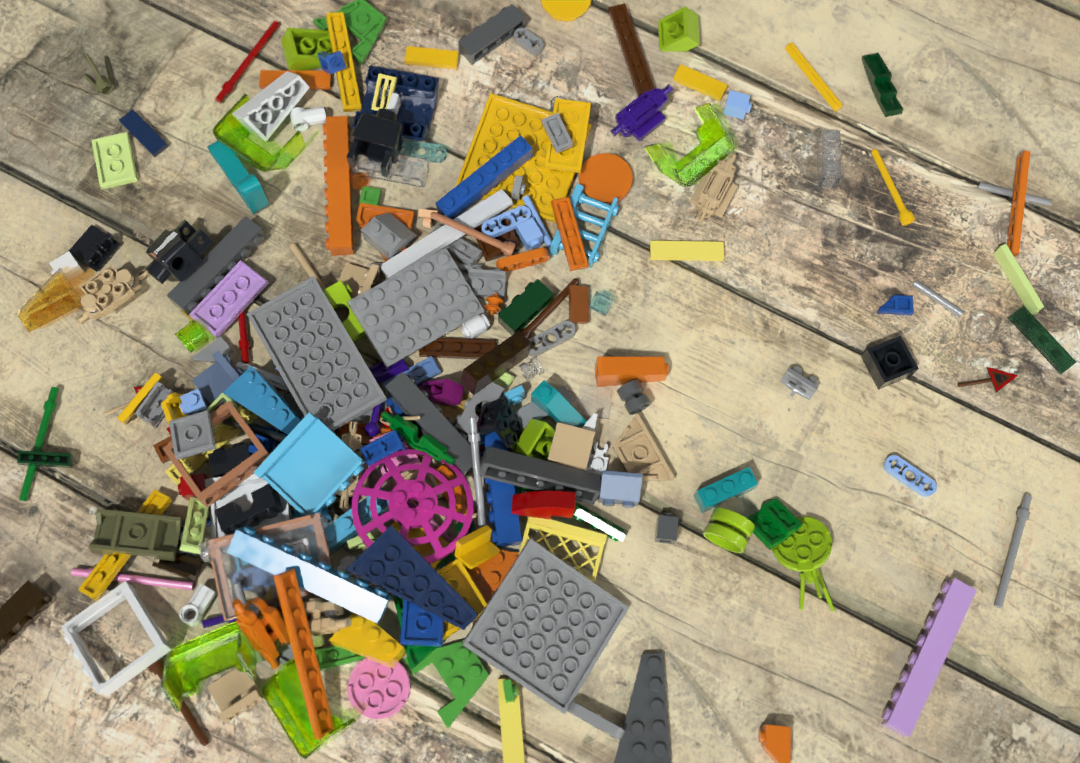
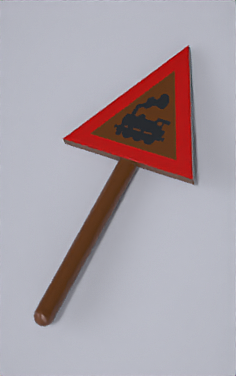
M987 367L991 379L959 383L958 387L992 382L997 393L1018 375Z

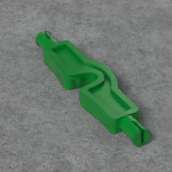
M387 411L382 413L381 418L389 422L390 428L393 431L396 430L399 435L404 437L411 447L418 451L426 452L439 462L443 459L451 466L455 463L456 458L448 454L447 448L432 436L424 434L419 439L417 436L418 427L404 420L399 415L394 417Z

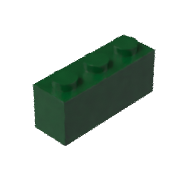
M539 279L534 283L530 282L521 295L517 294L508 307L505 306L499 311L498 323L511 335L515 334L518 330L524 329L553 301L554 293Z

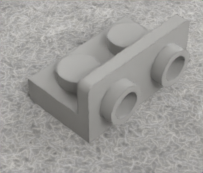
M481 267L469 269L468 285L476 297L486 298L497 293L498 297L504 299L505 271L501 269L484 270Z

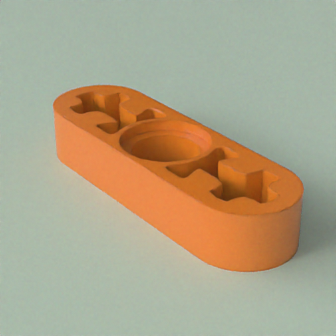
M538 248L501 258L496 261L497 269L510 272L544 263L550 257L547 248Z

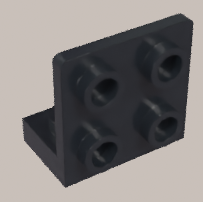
M503 398L483 404L477 422V429L480 435L496 432L508 451L514 452L522 425Z

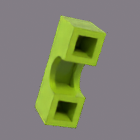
M340 280L324 289L323 292L334 311L341 307L349 309V317L342 324L352 341L355 342L364 337L366 333L347 304L349 300L353 299L351 297L353 291L348 283L344 285Z

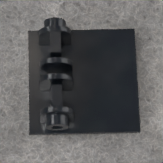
M91 225L71 247L69 252L76 259L97 272L121 244L113 239L114 237L111 234H106L94 225Z

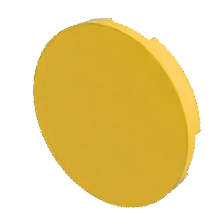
M540 0L541 7L551 18L568 22L574 21L584 13H587L591 0Z

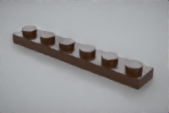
M625 3L611 6L608 8V12L636 94L639 97L646 91L650 92L655 87Z

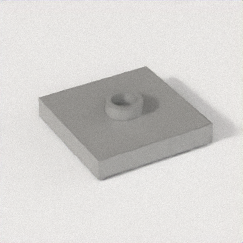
M208 410L169 421L174 456L177 460L217 449L211 415Z

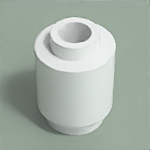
M477 314L463 322L461 332L465 338L473 339L486 332L487 328L490 327V323L484 314Z

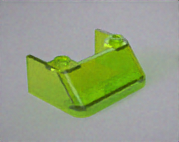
M244 94L214 126L213 134L216 140L260 171L267 172L287 168L306 147L302 133L298 130L279 152L274 155L270 154L248 138L249 131L232 115L233 112L249 101L248 95Z
M710 102L694 108L703 122L696 131L700 144L677 163H675L671 156L666 154L660 143L644 147L658 170L682 187L692 186L735 149L733 138Z
M237 622L181 644L167 653L160 688L176 713L181 710L182 698L195 694L199 682L235 666L239 672H247L251 681L256 678L257 659L254 650Z
M295 659L284 663L262 688L265 701L297 753L304 759L312 756L335 740L356 722L355 718H352L343 723L340 718L332 715L335 729L328 732L320 740L314 739Z

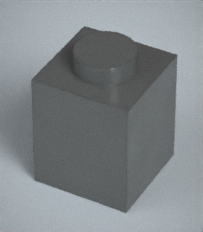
M672 513L658 515L654 542L675 544L677 541L679 517H674Z

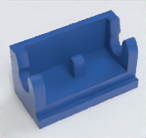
M394 430L360 448L367 465L371 466L400 449L404 451L407 448L402 442V437Z

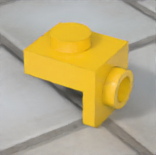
M171 393L161 403L168 424L171 420L187 416V414H183L179 405L182 403L180 396L184 394Z

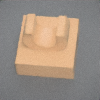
M419 209L418 217L424 218L423 227L432 228V218L430 215L432 212H439Z

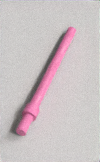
M72 568L71 575L88 577L94 568ZM118 573L112 580L185 590H194L195 586L194 582Z

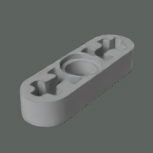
M563 321L530 338L529 341L532 344L539 346L537 351L534 349L529 350L528 355L537 357L573 338L576 330L574 323ZM564 327L567 329L571 328L569 334L567 332L562 333ZM550 334L554 335L556 341L548 343L545 337Z
M573 701L567 709V712L619 741L625 732L622 728Z

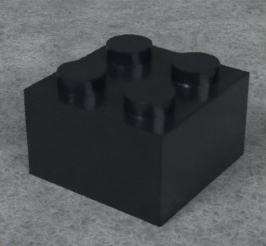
M901 335L868 348L861 356L878 390L911 377L919 369Z

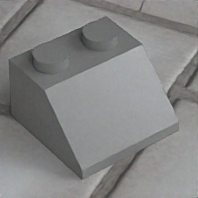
M389 212L373 217L361 229L364 240L388 260L399 254L416 237L415 233Z

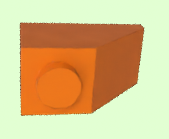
M762 725V729H759L758 741L761 742L762 749L774 763H790L791 727Z

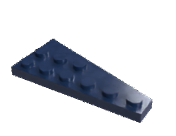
M392 525L346 569L462 630L479 615Z

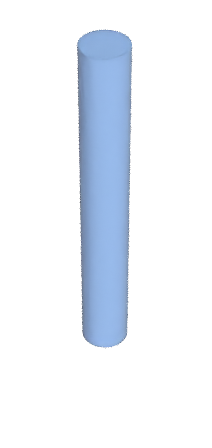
M529 195L524 196L522 199L526 207L530 209L531 217H533L543 234L546 246H551L552 240Z

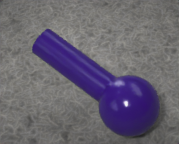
M382 403L373 407L371 420L365 426V433L369 437H376L380 433L378 420Z
M223 615L202 620L201 622L204 629L224 622L236 624L237 618L224 621Z

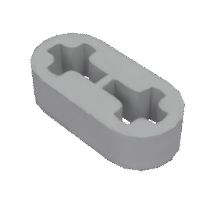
M526 28L515 30L514 41L517 45L532 55L542 53L543 41L541 38Z

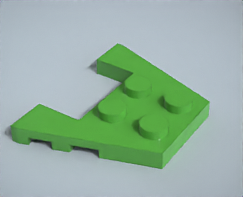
M355 0L342 6V9L336 12H344L347 30L361 41L351 50V54L357 61L363 64L383 30L387 19L365 0ZM326 16L313 20L317 28L328 30Z
M463 641L437 648L414 669H411L415 675L433 663L455 697L454 701L437 711L447 728L453 724L471 698L489 677L476 654L462 645Z

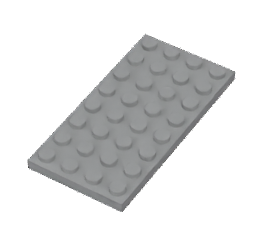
M314 276L247 313L304 417L308 413H314L325 425L334 431L387 400Z

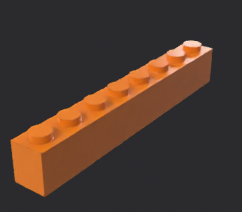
M348 116L326 117V124H323V134L326 135V140H323L324 151H327V156H324V166L327 167V172H324V181L328 187L324 189L325 199L328 200V205H325V214L328 216L325 228L326 233H329V238H326V248L330 250L332 256L354 255L351 167L348 166L347 154L350 149V124Z

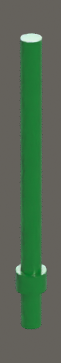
M51 387L48 400L44 403V414L33 451H42L52 413L56 410L57 403L55 402L59 388ZM28 466L19 496L20 501L27 502L37 466Z

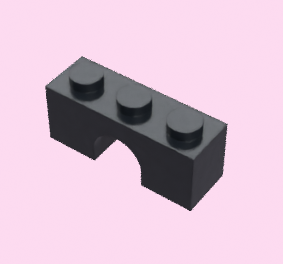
M270 484L251 492L253 503L250 509L243 512L241 506L233 501L216 509L215 513L221 531L227 535L235 534V531L241 527H255L265 519L276 517L278 513L284 511L278 492Z

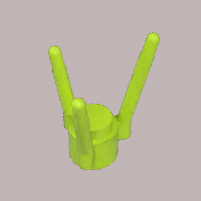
M819 568L799 574L801 580L799 609L803 610L805 581L807 580V584H815L820 599L822 598V588L830 610L834 612L832 600Z

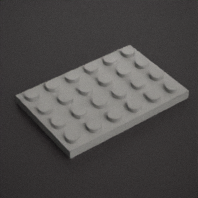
M446 248L347 302L386 368L462 326L463 322L477 314L481 315L485 312Z

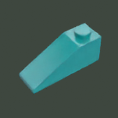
M545 380L531 393V401L556 422L582 428L587 422Z

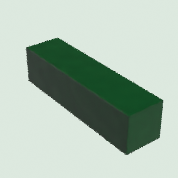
M19 450L17 463L28 466L71 468L73 456L67 453Z

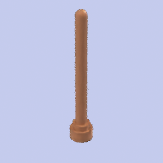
M432 212L430 215L436 221L501 249L503 255L511 256L516 244L511 241H499L437 212Z

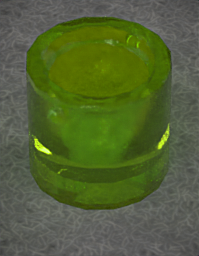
M190 320L189 324L175 333L190 353L209 340L208 336L194 320Z

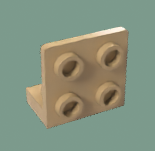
M346 263L339 281L341 280L344 285L348 283L353 291L351 297L355 298L378 285L381 271L379 266L372 264L369 270Z
M245 664L239 665L208 685V690L221 711L218 715L222 722L229 723L265 699Z

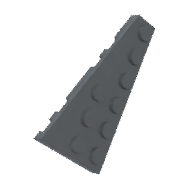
M663 653L641 655L623 725L625 732L619 741L614 763H671Z

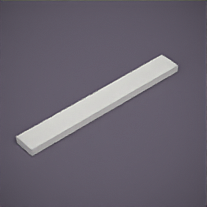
M501 189L453 220L474 229L511 206L513 202ZM444 225L381 264L380 269L389 279L435 254L465 235V233Z

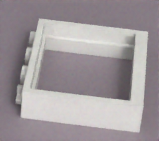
M126 581L61 626L65 633V641L74 648L72 650L74 657L83 664L81 667L83 673L92 680L91 687L95 689L97 694L101 693L105 696H109L172 650L138 593ZM127 599L153 642L154 647L106 681L81 639L79 632Z

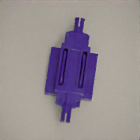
M668 84L662 90L655 87L650 92L646 91L616 114L617 126L610 130L611 134L616 136L620 133L623 137L633 135L639 142L665 122L666 117L660 111L668 101L666 95L673 91L672 86L670 87V84Z

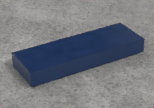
M133 109L119 119V122L154 158L168 147L167 143Z

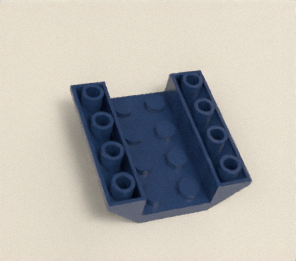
M369 65L365 79L367 90L361 111H356L352 128L355 129L362 114L367 113L376 116L377 111L371 108L378 74L397 78L394 93L398 94L401 105L397 113V122L402 125L403 138L423 142L429 135L434 116L439 78ZM382 79L377 107H380L385 79ZM389 80V85H388L386 100H385V104H384V109H386L387 100H388V95H389V90H390V86H391V81H392V80Z

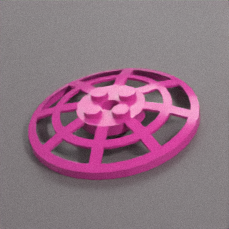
M418 450L397 451L371 465L360 477L352 498L353 523L362 542L368 548L373 541L370 540L367 533L375 528L384 533L387 528L383 523L393 518L396 523L401 525L399 533L411 545L431 543L435 553L423 557L429 564L439 561L452 553L456 548V541L467 535L473 516L471 489L461 471L454 464L451 466L442 459L441 462L449 466L458 476L448 481L440 472L429 467L433 457L426 452ZM407 454L424 455L421 464H405L398 467L395 466L391 458ZM384 463L389 471L378 480L374 489L362 487L368 475L378 465ZM419 470L416 480L405 481L400 472ZM427 472L438 478L442 484L432 488L425 483L424 480ZM393 476L398 485L394 487L392 492L380 490L384 482ZM462 484L467 496V515L455 511L456 502L452 488ZM447 491L449 509L437 505L436 495ZM359 495L371 497L370 511L373 520L363 527L358 514ZM377 498L389 500V511L378 516L376 508ZM412 499L417 500L419 505L416 508H410L407 505L408 501ZM435 514L445 516L446 520L434 531L429 522L434 518ZM452 519L463 523L464 525L458 536L443 549L438 537L447 530ZM422 527L427 535L420 538H407L409 528Z

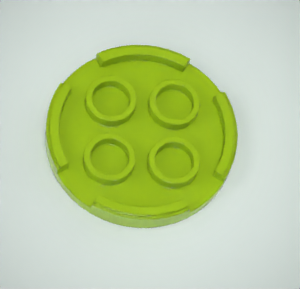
M810 516L796 517L803 524L802 527L784 542L774 547L772 552L776 560L790 570L799 572L812 571L821 567L831 555L832 538L830 531L816 518Z

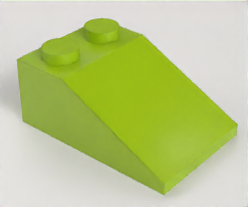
M287 27L281 39L289 70L307 71L320 68L321 64L317 53L323 51L329 54L332 53L328 30Z

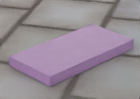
M240 260L189 316L216 338H219L269 283Z

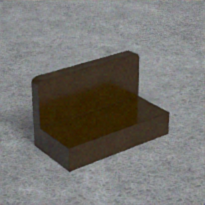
M177 553L175 561L159 560L158 563L153 562L152 566L158 570L196 582L203 562Z

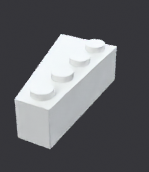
M287 71L233 112L232 115L254 137L266 142L310 87L299 75Z

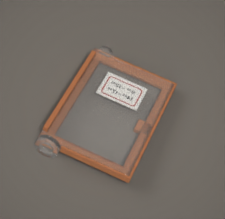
M321 513L255 528L257 530L256 533L272 536L276 542L289 544L294 547L293 550L299 553H308L312 556V559L318 562L325 561L333 568L324 528H328L326 517L321 516ZM234 534L200 543L199 549L202 560L204 562L211 561L224 621L237 618L234 614L236 610L232 606V602L237 599L233 584L236 582H241L247 601L258 597L269 607L281 608L274 575L227 553ZM299 587L303 602L312 598H322Z

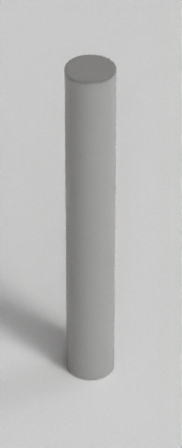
M916 280L912 286L958 317L964 312Z

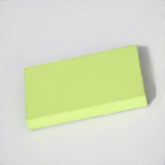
M128 132L92 139L98 179L102 190L138 182Z

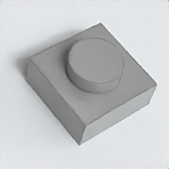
M515 176L512 189V199L520 200L521 194L524 195L526 184H523V177Z

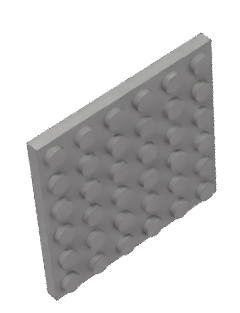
M528 539L463 640L462 645L565 714L629 607L538 543Z

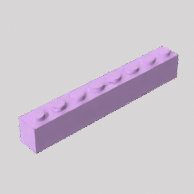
M956 578L943 583L940 590L942 592L940 599L937 598L932 607L934 612L925 621L924 627L926 629L923 634L919 635L916 641V645H918L916 651L910 654L907 661L909 666L907 670L901 673L899 677L901 683L890 697L892 700L890 707H886L882 714L884 719L882 725L903 737L911 736L977 591Z

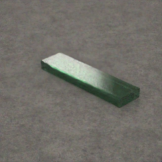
M1025 306L1008 318L1060 375L1076 363L1070 354Z

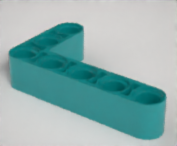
M223 137L207 146L213 158L253 214L269 205L262 186L253 173L249 175Z

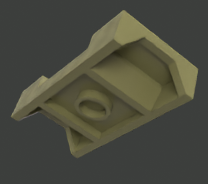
M98 509L95 535L89 544V549L91 553L113 555V553L152 556L158 560L175 561L183 522L181 517Z

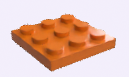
M500 550L498 555L473 569H469L465 565L467 572L486 603L491 599L519 553Z

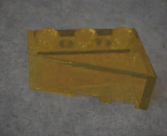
M61 267L18 310V317L28 332L82 305L80 296Z

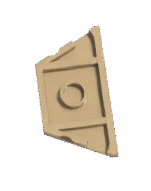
M637 413L612 447L626 472L643 474L642 481L674 480L673 473L640 415Z

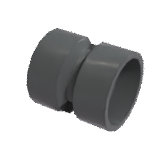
M638 379L622 385L617 390L621 401L626 402L624 406L629 415L637 414L651 405L647 394L642 393L643 387Z

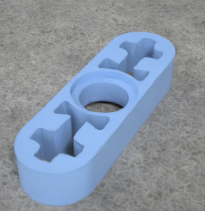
M526 206L514 208L485 221L482 224L481 232L493 238L516 229L517 224L530 219L531 211ZM520 213H522L523 215L526 214V217L523 218L522 216H519V214H520ZM503 219H509L511 221V225L504 226L502 225L501 221ZM487 227L493 229V232L487 230Z
M891 455L884 461L883 468L888 474L922 497H929L936 492L937 485L933 479L899 456ZM895 461V462H896V464H895L896 467H895V468H891V467H890V466H891V463H890V462ZM904 467L905 469L899 474L900 469ZM906 471H911L914 474V481L906 479ZM925 484H928V485H929V487H928L929 490H928V491H925V490H924V488H925L924 485H925Z

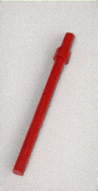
M273 21L229 81H225L222 85V90L215 98L218 103H221L227 94L233 91L236 82L280 26L277 21Z
M244 310L238 316L240 332L238 344L239 350H241L242 363L247 364L250 363L249 349L251 347L247 335L246 311Z

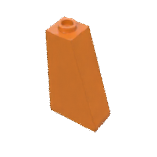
M597 357L595 364L597 387L624 385L636 379L640 383L665 381L666 375L669 374V365L665 363L664 357Z

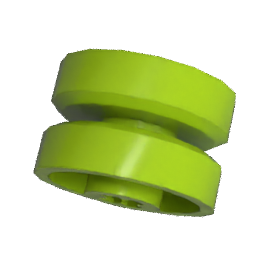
M716 507L710 517L713 523L706 525L703 532L704 537L723 549L735 553H744L748 544L745 538L751 537L755 525L749 519L734 511Z

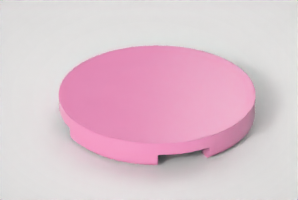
M365 658L354 667L349 677L347 686L348 697L352 706L360 714L372 719L388 718L400 711L409 697V675L400 662L392 669Z

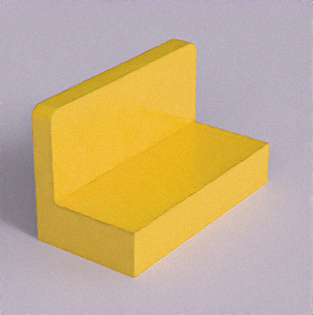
M485 525L457 540L455 557L469 569H473L498 555L500 549L490 542L492 529Z

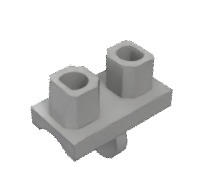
M794 366L792 369L789 367L780 382L792 390L791 397L797 393L810 400L819 387L817 385L818 379L813 376L805 378L801 375L803 371L798 366Z

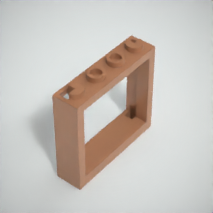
M230 401L220 405L216 411L210 414L213 428L233 415L258 451L205 490H200L181 461L175 458L172 440L163 448L195 496L206 508L253 475V472L270 455Z

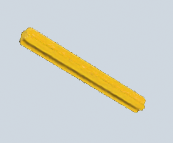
M793 42L787 44L785 47L787 53L835 112L840 110L843 104Z

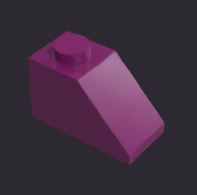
M447 378L421 383L420 389H423L428 394V399L432 404L436 403L443 406L461 404L464 386Z

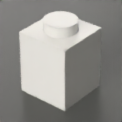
M69 251L49 263L53 268L50 272L57 281L61 279L64 284L85 273Z

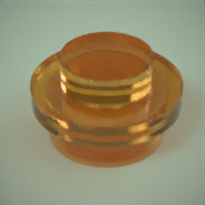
M362 172L354 174L351 178V187L362 190L363 186L366 187L368 179Z

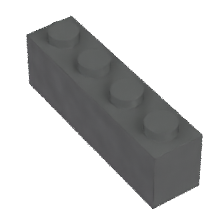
M513 4L504 7L484 24L477 26L468 35H464L458 41L459 52L471 65L475 64L513 37L516 29L525 28L526 17Z

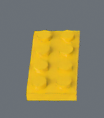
M555 98L553 115L559 114L573 142V147L556 154L549 139L545 168L581 173L591 103Z

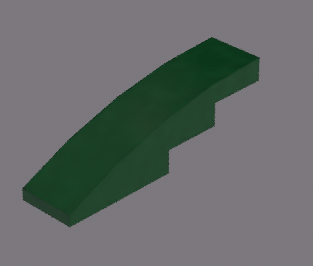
M879 52L863 55L861 59L868 81L884 116L889 117L902 114L903 107L896 97L898 91L891 81L892 74Z

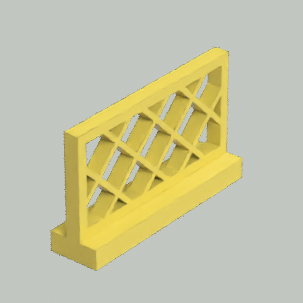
M528 517L519 553L525 546L526 541L530 539L528 537L529 529L537 530L542 538L535 542L539 543L543 540L549 549L548 551L555 555L553 550L563 546L568 556L561 560L565 561L570 558L575 566L574 569L582 574L580 568L589 563L593 569L592 577H585L595 583L607 535L551 519ZM551 535L557 536L561 542L553 548L550 547L546 540ZM571 540L576 541L580 549L573 553H570L566 546V543ZM589 546L598 547L597 556L590 559L585 549ZM582 551L587 561L578 566L573 555Z

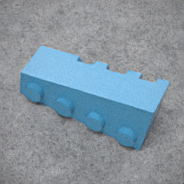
M250 366L223 392L287 435L302 420L267 378L253 366Z

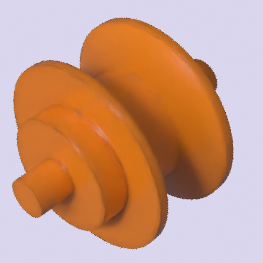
M494 293V295L486 297V301L489 303L484 305V308L490 312V315L494 316V313H498L502 309L499 305L503 304L504 301L498 297L497 293Z

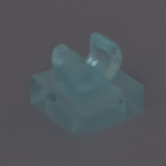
M604 290L601 294L596 291L589 308L606 316L613 301L609 298L611 293Z

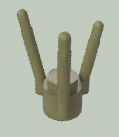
M86 54L85 56L97 76L96 83L87 74L83 76L96 89L97 93L103 95L111 93L116 84L112 77L108 57L104 56L108 77L99 73L89 54Z

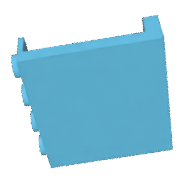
M308 413L253 473L270 484L301 515L307 516L321 513L322 515L323 512L321 510L326 505L329 507L337 499L335 495L340 490L343 492L350 485L349 480L352 476L357 477L363 471L365 461L314 413Z

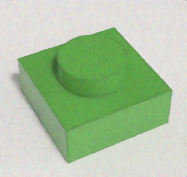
M363 186L359 204L366 203L379 206L381 189Z
M511 679L503 680L506 703L514 702V697L518 696L516 684H512Z

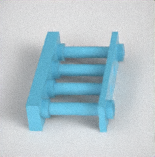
M577 184L570 199L575 218L602 227L599 236L579 229L581 238L595 242L592 251L584 249L586 257L589 258V268H591L593 263H597L600 252L598 250L613 216L617 215L620 206L617 205L618 198L614 197L612 205L585 196V193H583L584 186ZM579 203H585L605 210L608 214L606 219L602 220L580 212L577 207ZM558 229L550 246V253L556 256L559 250L564 249Z

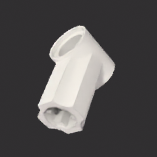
M324 106L306 110L302 107H296L290 112L292 127L295 131H304L311 125L326 123Z
M200 584L188 604L181 609V620L189 626L199 625L203 619L204 612L213 600L216 592ZM191 611H195V617L192 620H188V614Z

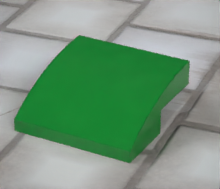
M777 498L761 505L758 512L746 517L755 525L753 531L755 536L769 550L784 542L803 525Z

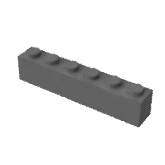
M245 216L202 259L204 262L167 294L170 301L189 316L240 260L243 261L248 258L251 252L262 244L266 237L262 228Z
M402 372L385 386V393L406 416H420V419L411 420V422L418 427L423 435L429 434L445 446L447 453L456 458L454 465L465 476L473 469L471 445L467 442L468 438L464 433L458 432L454 428L455 424L450 418H445L442 415V410L436 403H431L428 399V394L415 385V380L410 375Z
M489 446L486 447L481 459L480 477L536 491L575 492L576 501L593 505L601 492L600 474Z

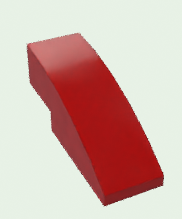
M534 491L516 494L512 496L511 514L549 520L552 515L572 518L575 510L576 493L566 491Z

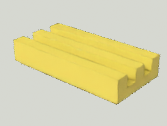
M378 74L372 110L384 109L389 80H392L386 105L387 109L391 95L395 91L396 77ZM382 79H385L380 107H377Z

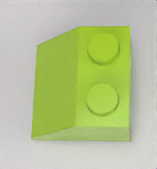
M685 6L658 20L659 50L661 52H686L700 45L698 15Z
M530 419L519 437L513 453L548 461L555 430L544 421Z

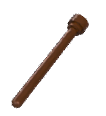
M574 278L525 329L518 331L529 340L530 334L569 295V286L578 285L579 279Z
M161 657L148 667L149 671L159 676L200 744L207 746L209 739L165 671L166 663Z

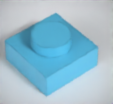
M522 385L504 393V399L508 405H516L525 397V390Z

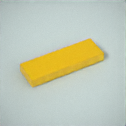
M407 46L404 62L406 65L457 69L459 51Z
M680 64L673 77V81L718 101H721L728 87V84Z
M154 373L117 419L126 425L157 381L160 383L163 381L162 377Z

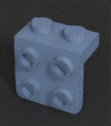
M219 351L212 355L216 362L193 379V383L211 404L243 374L238 368L233 369L231 366L233 362L227 354L222 355ZM224 399V400L217 406V408H218L220 405H222L226 400Z

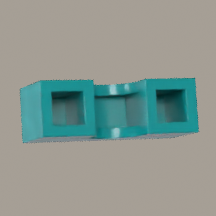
M747 467L697 490L694 498L701 512L705 513L720 506L721 503L732 497H739L754 490L758 486V482L750 467Z

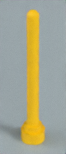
M873 149L871 151L873 159L900 212L899 221L902 226L908 225L915 221V217L912 212L906 209L878 150Z

